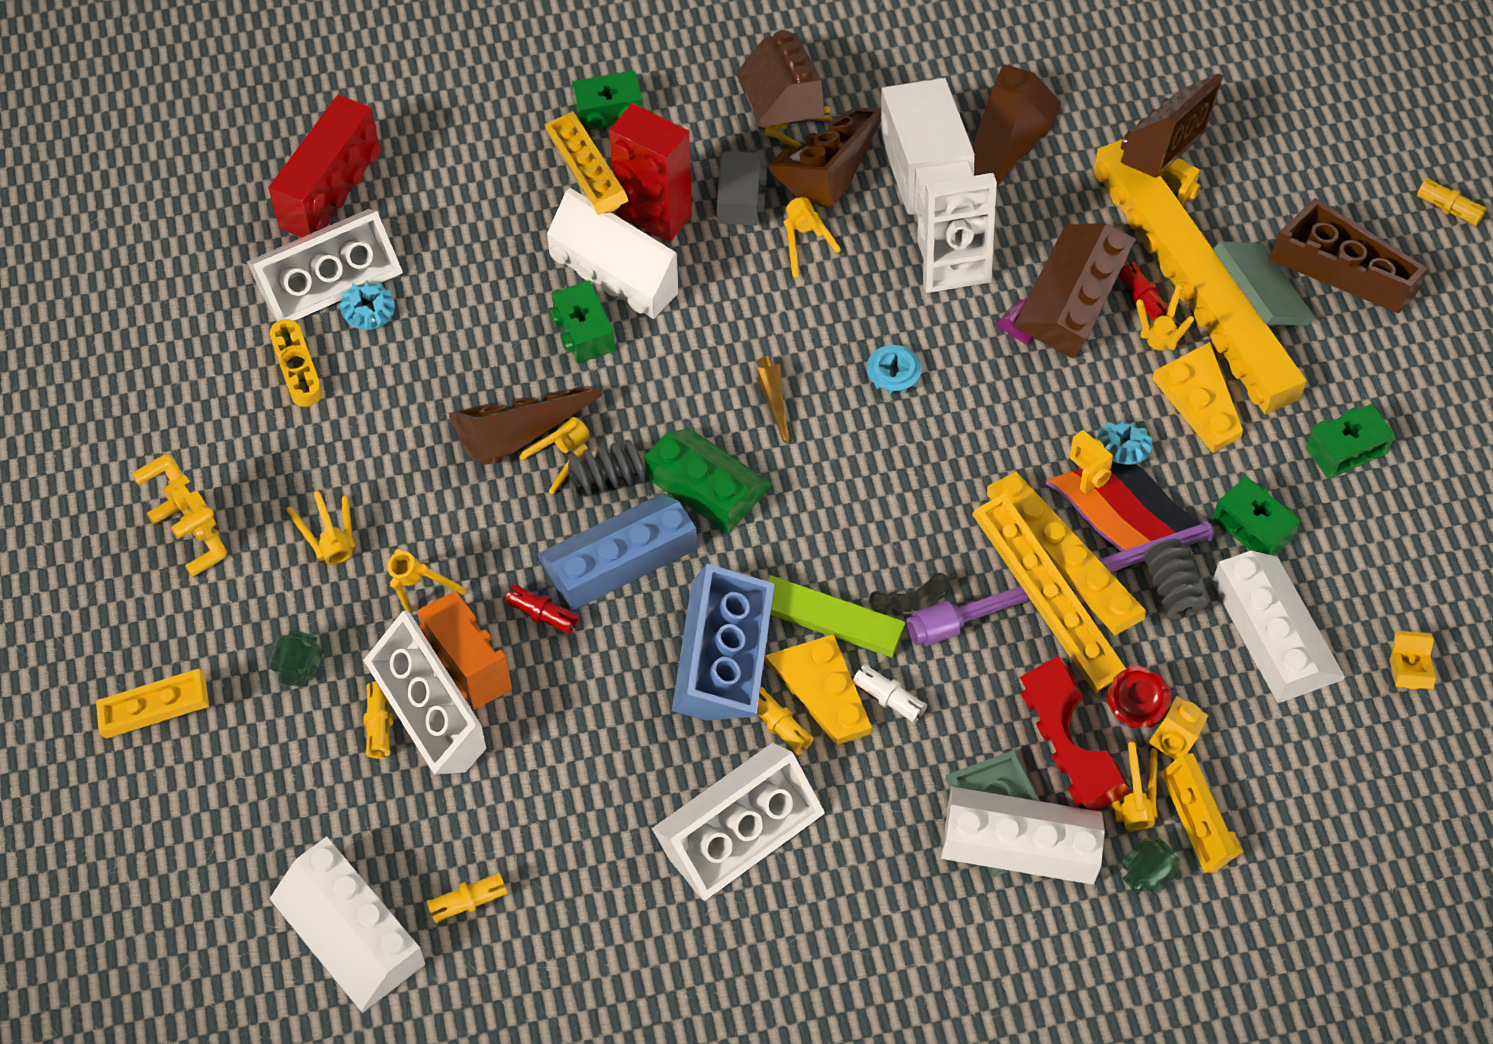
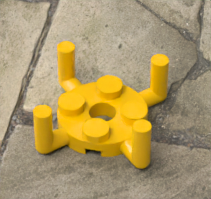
M164 454L131 474L135 482L141 485L162 472L166 473L169 479L168 485L162 489L168 501L147 512V516L152 524L155 525L181 510L184 516L180 518L178 523L171 526V530L176 538L180 539L189 534L191 537L195 536L199 542L201 540L205 541L210 551L185 565L186 570L193 578L223 560L227 556V550L218 536L219 531L213 528L217 525L213 518V510L206 505L197 490L188 491L185 484L189 483L190 480L181 472L173 456Z

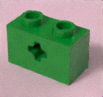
M635 70L572 81L577 117L585 130L613 126L631 103L643 108V99Z
M590 280L552 293L553 307L549 308L554 327H561L563 333L560 334L563 347L566 353L572 352L577 364L615 352L614 331Z
M1371 403L1360 409L1358 407L1351 408L1341 417L1330 422L1329 420H1324L1316 424L1311 430L1306 449L1329 480L1388 454L1395 434Z
M1247 476L1217 501L1212 517L1215 522L1250 551L1275 556L1294 539L1301 521L1289 507L1281 505L1270 496L1264 486L1255 483Z

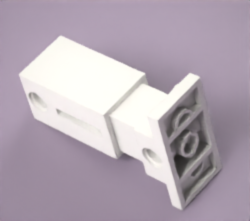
M946 78L881 88V139L908 215L917 213L918 216L917 242L924 259L923 285L926 293L991 283L997 182L993 173L974 176L975 154Z

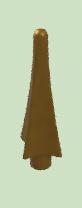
M764 356L758 360L760 368H756L759 374L756 380L773 413L782 441L788 443L790 436L784 410L780 364L773 366L771 357Z

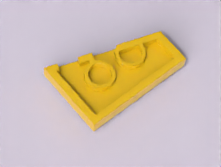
M834 634L765 655V663L772 671L775 670L785 682L787 689L793 695L796 694L809 709V714L836 745L872 734V726Z

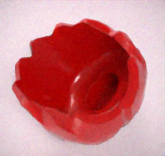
M1131 666L1122 670L1113 678V683L1109 687L1105 701L1110 706L1113 715L1129 728H1152L1160 720H1163L1169 711L1171 691L1169 685L1159 674L1150 672L1147 668L1141 666Z

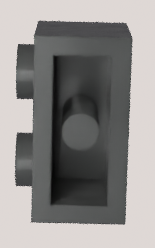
M721 151L717 224L757 225L758 212H764L765 192H760V186H766L767 166H761V153Z

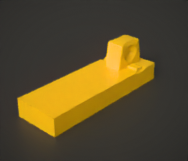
M198 668L96 700L99 734L107 739L209 707L205 673Z
M1182 754L1161 772V776L1204 873H1216L1232 859L1239 856L1243 849L1238 842L1236 833L1228 831L1194 754Z

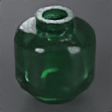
M289 630L288 635H281L277 638L269 666L273 672L279 674V682L299 687L301 681L307 682L315 679L323 654L322 647L317 644V637L301 631Z
M1145 838L1123 858L1122 866L1127 874L1122 879L1138 895L1143 890L1150 895H1158L1178 876L1179 867L1177 862L1180 858L1162 839L1157 838L1154 841Z

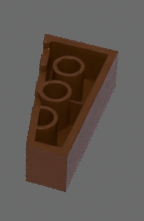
M1316 198L1278 233L1268 259L1398 314L1416 296L1428 270L1421 263Z

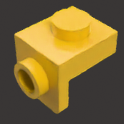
M1177 158L1160 175L1168 187L1178 193L1177 199L1183 207L1187 201L1192 203L1195 200L1201 187L1197 183L1200 169Z
M1084 430L1076 434L1072 440L1069 458L1083 469L1080 490L1086 494L1094 487H1102L1109 480L1113 455L1105 449L1101 441L1092 438Z
M1396 632L1390 657L1396 687H1405L1413 690L1434 688L1436 675L1430 656L1434 638L1431 633Z
M1176 695L1170 704L1169 711L1152 735L1149 743L1176 760L1182 754H1187L1194 745L1209 715L1201 711L1196 704L1185 701Z

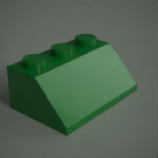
M691 428L667 432L644 456L646 479L727 534L734 529L772 487L770 481Z

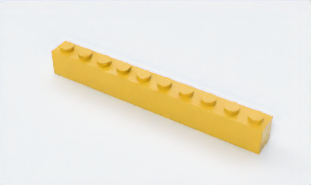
M1123 139L1098 148L1095 164L1093 165V171L1097 180L1103 182L1107 187L1113 203L1120 206L1126 215L1129 226L1132 229H1136L1143 239L1145 249L1150 254L1153 253L1160 264L1163 275L1166 278H1170L1175 286L1182 284L1183 288L1180 299L1184 303L1187 302L1194 312L1198 325L1205 328L1212 338L1216 351L1222 353L1228 361L1232 374L1237 379L1240 378L1247 388L1250 400L1255 405L1258 404L1265 415L1301 400L1307 380L1268 325L1260 318L1161 175L1154 178L1120 163L1124 152L1121 149Z

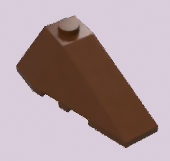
M852 108L829 122L828 130L819 134L812 132L805 136L806 143L798 148L792 145L785 148L768 165L769 171L798 198H808L811 204H817L820 207L833 206L847 191L881 122V109Z
M582 386L546 393L543 395V401H539L537 397H522L513 399L512 406L510 407L506 405L493 406L492 403L450 412L449 418L467 456L481 461L483 465L494 464L502 461V456L516 452L601 397L602 390L592 386Z

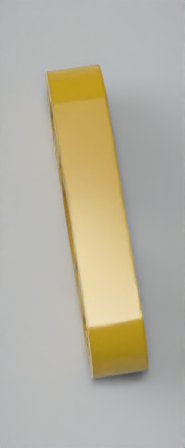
M290 319L279 320L272 325L270 337L292 401L298 406H313L321 399L322 390L300 326L297 322ZM289 333L293 346L286 347L282 337L283 334ZM300 357L305 360L304 364L299 368H289L287 366V362L292 358ZM304 378L310 390L307 393H303L299 380Z

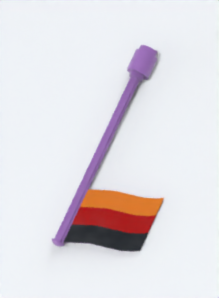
M1112 461L1109 480L1102 487H1094L1086 494L1080 490L1082 468L1046 480V485L1065 497L1099 535L1121 551L1099 559L1110 572L1145 561L1144 552L1155 543L1174 538L1181 542L1180 547H1185L1206 539L1211 541L1214 538V528L1210 522L1202 521L1200 523L1179 507L1146 471L1137 464H1120ZM1019 586L961 607L957 605L952 606L949 601H944L915 611L913 616L906 620L908 632L916 646L920 644L929 646L958 636L960 634V627L964 625V622L1030 600L1023 588Z

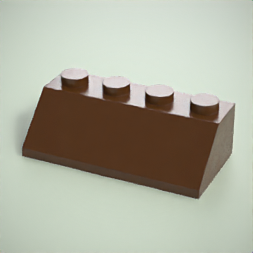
M779 31L774 33L773 36L764 37L736 72L737 79L759 126L763 127L824 117L822 81L796 32Z
M1217 73L1178 90L1170 98H1165L1158 109L1154 108L1147 119L1140 120L1132 132L1128 131L1125 134L1121 143V149L1124 152L1120 163L1157 178L1205 133L1224 76Z
M1107 223L1066 224L1013 327L1073 359L1087 340L1136 239Z

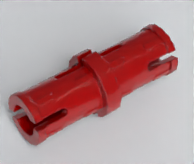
M1131 262L1130 266L1128 264L1123 266L1118 276L1133 294L1132 300L1135 304L1137 300L1141 299L1146 313L1152 321L1159 316H1166L1168 307L1157 293L1158 288L1156 285L1147 280L1135 262Z
M516 583L511 586V590L514 593L508 591L505 598L506 605L530 615L532 620L538 624L543 621L567 635L573 632V628L570 626L576 627L579 620L578 613L553 603L552 598L547 595L539 596Z

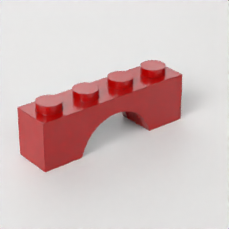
M1057 656L1020 676L1025 687L1024 690L1020 691L1021 696L1030 711L1036 709L1041 719L1036 722L1037 728L1046 742L1052 741L1057 751L1052 754V758L1062 774L1068 773L1073 783L1068 786V790L1077 806L1084 805L1088 810L1099 811L1131 794L1132 790L1117 760L1107 750L1087 751L1077 747L1073 742L1070 731L1071 718L1075 708L1084 696L1068 665Z

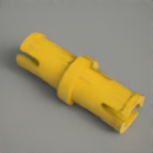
M1428 177L1422 183L1417 193V197L1441 208L1442 213L1446 215L1451 213L1475 227L1481 221L1487 209L1485 206L1462 196L1461 191L1457 189L1452 191Z
M374 681L366 686L367 712L363 716V724L366 726L367 731L366 755L371 758L380 759L384 758V755L387 757L390 755L389 732L390 727L393 725V714L390 713V702L377 681Z
M760 687L757 714L767 723V730L771 734H777L796 755L803 753L801 746L806 750L812 744L813 736L808 734L792 718L793 713L787 707L782 708L763 687Z
M497 872L492 876L469 885L466 882L459 884V889L432 900L429 899L427 904L436 924L441 920L466 910L469 913L476 911V906L503 895L506 896L508 892L500 872Z

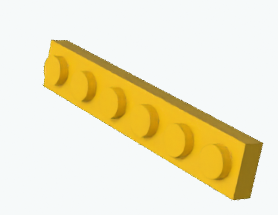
M573 111L544 124L549 137L597 215L613 212L621 204L628 202L624 189Z
M1017 472L987 486V496L991 500L1003 493L1006 494L1068 585L1114 635L1145 620L1146 610Z
M1003 493L975 509L972 514L1093 692L1096 694L1111 685L1113 678L1126 669L1006 494Z

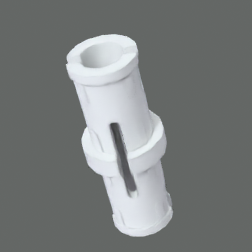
M864 664L861 667L863 672L861 670L857 672L853 680L854 685L859 686L879 699L878 704L882 707H891L909 719L913 724L918 721L919 718L917 716L921 718L925 712L927 704L902 689L901 683L893 679L890 681L872 669L868 664Z

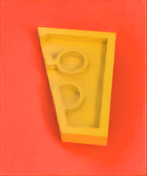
M1210 342L1154 371L1152 377L1154 382L1212 453L1241 439L1243 429Z

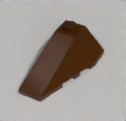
M1002 64L972 146L975 154L974 176L993 173L997 182L996 187L1012 172L1015 164L1022 156L1030 153L1042 135L1046 136L1049 133L1061 106V101L1034 72Z

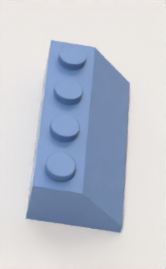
M662 493L537 555L570 611H573L697 550V533L695 525L680 502Z
M708 563L692 580L672 711L706 721L754 717L757 714L774 583Z

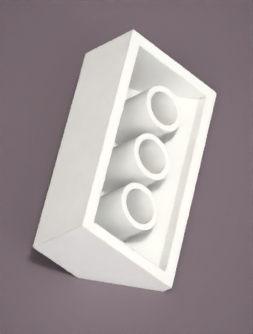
M572 188L566 191L547 233L551 257L556 262L566 264L576 270L583 279L592 280L600 285L610 296H617L624 300L636 312L644 313L654 319L678 294L677 253L611 212L597 215L585 196Z
M367 209L247 261L260 293L276 321L282 319L295 321L342 300L343 292L351 289L353 283L356 285L364 284L367 279L371 284H378L403 273L378 212Z
M1251 550L1219 561L1212 584L1277 703L1344 680L1345 676L1278 557Z
M403 611L365 657L364 662L434 775L465 773L486 749L482 726L410 612Z
M771 743L658 823L652 830L668 859L700 898L705 901L817 820L825 812L793 752Z
M951 787L941 859L1094 885L1102 864L1105 834L1102 812Z
M327 836L293 862L270 897L274 906L361 1013H364L425 965L421 949Z

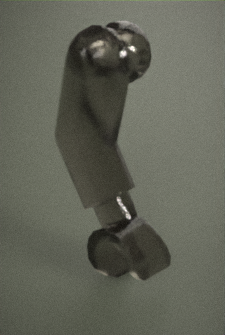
M934 573L929 581L912 594L888 596L881 591H873L870 594L869 602L875 603L873 611L884 615L888 613L889 609H896L897 612H915L932 606L948 593V577L943 573Z

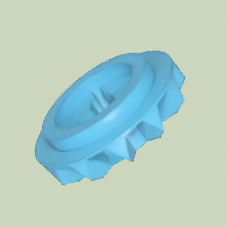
M366 279L364 284L356 285L353 283L351 289L343 292L340 309L343 318L351 326L362 330H372L385 325L391 319L395 310V303L391 290H386L381 282L371 284ZM362 297L366 298L369 302L373 301L374 312L371 308L362 306Z
M883 346L874 351L867 362L868 380H872L876 390L879 388L886 389L889 395L893 391H901L904 394L907 388L915 387L919 377H921L922 366L920 359L912 350L904 346ZM894 362H897L899 372H897L896 376L891 377L889 370L894 366Z
M1121 419L1116 425L1107 422L1104 429H1099L1096 438L1113 455L1112 461L1120 464L1140 463L1149 457L1152 450L1153 438L1147 436L1146 428H1136L1135 422L1130 425L1125 424ZM1123 438L1129 439L1126 443L1120 446V441H1122Z

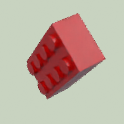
M336 95L268 187L279 229L302 238L328 227L330 218L337 208L339 209L344 205L350 190L354 185L360 183L366 168L379 156L381 147L378 141L372 107L342 95Z
M631 103L609 129L612 172L628 198V202L621 204L615 210L616 215L628 223H634L646 229L653 236L662 237L671 242L692 216L689 130Z

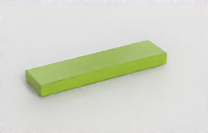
M770 575L768 582L774 583L771 616L828 636L834 634L837 639L893 658L905 630L906 622Z

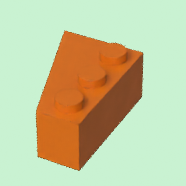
M456 590L417 610L420 622L419 628L429 644L435 649L436 655L447 672L449 671L454 683L473 711L512 690L506 655L501 649L496 652L489 643L492 640L490 634L486 629L481 631L475 622V615Z

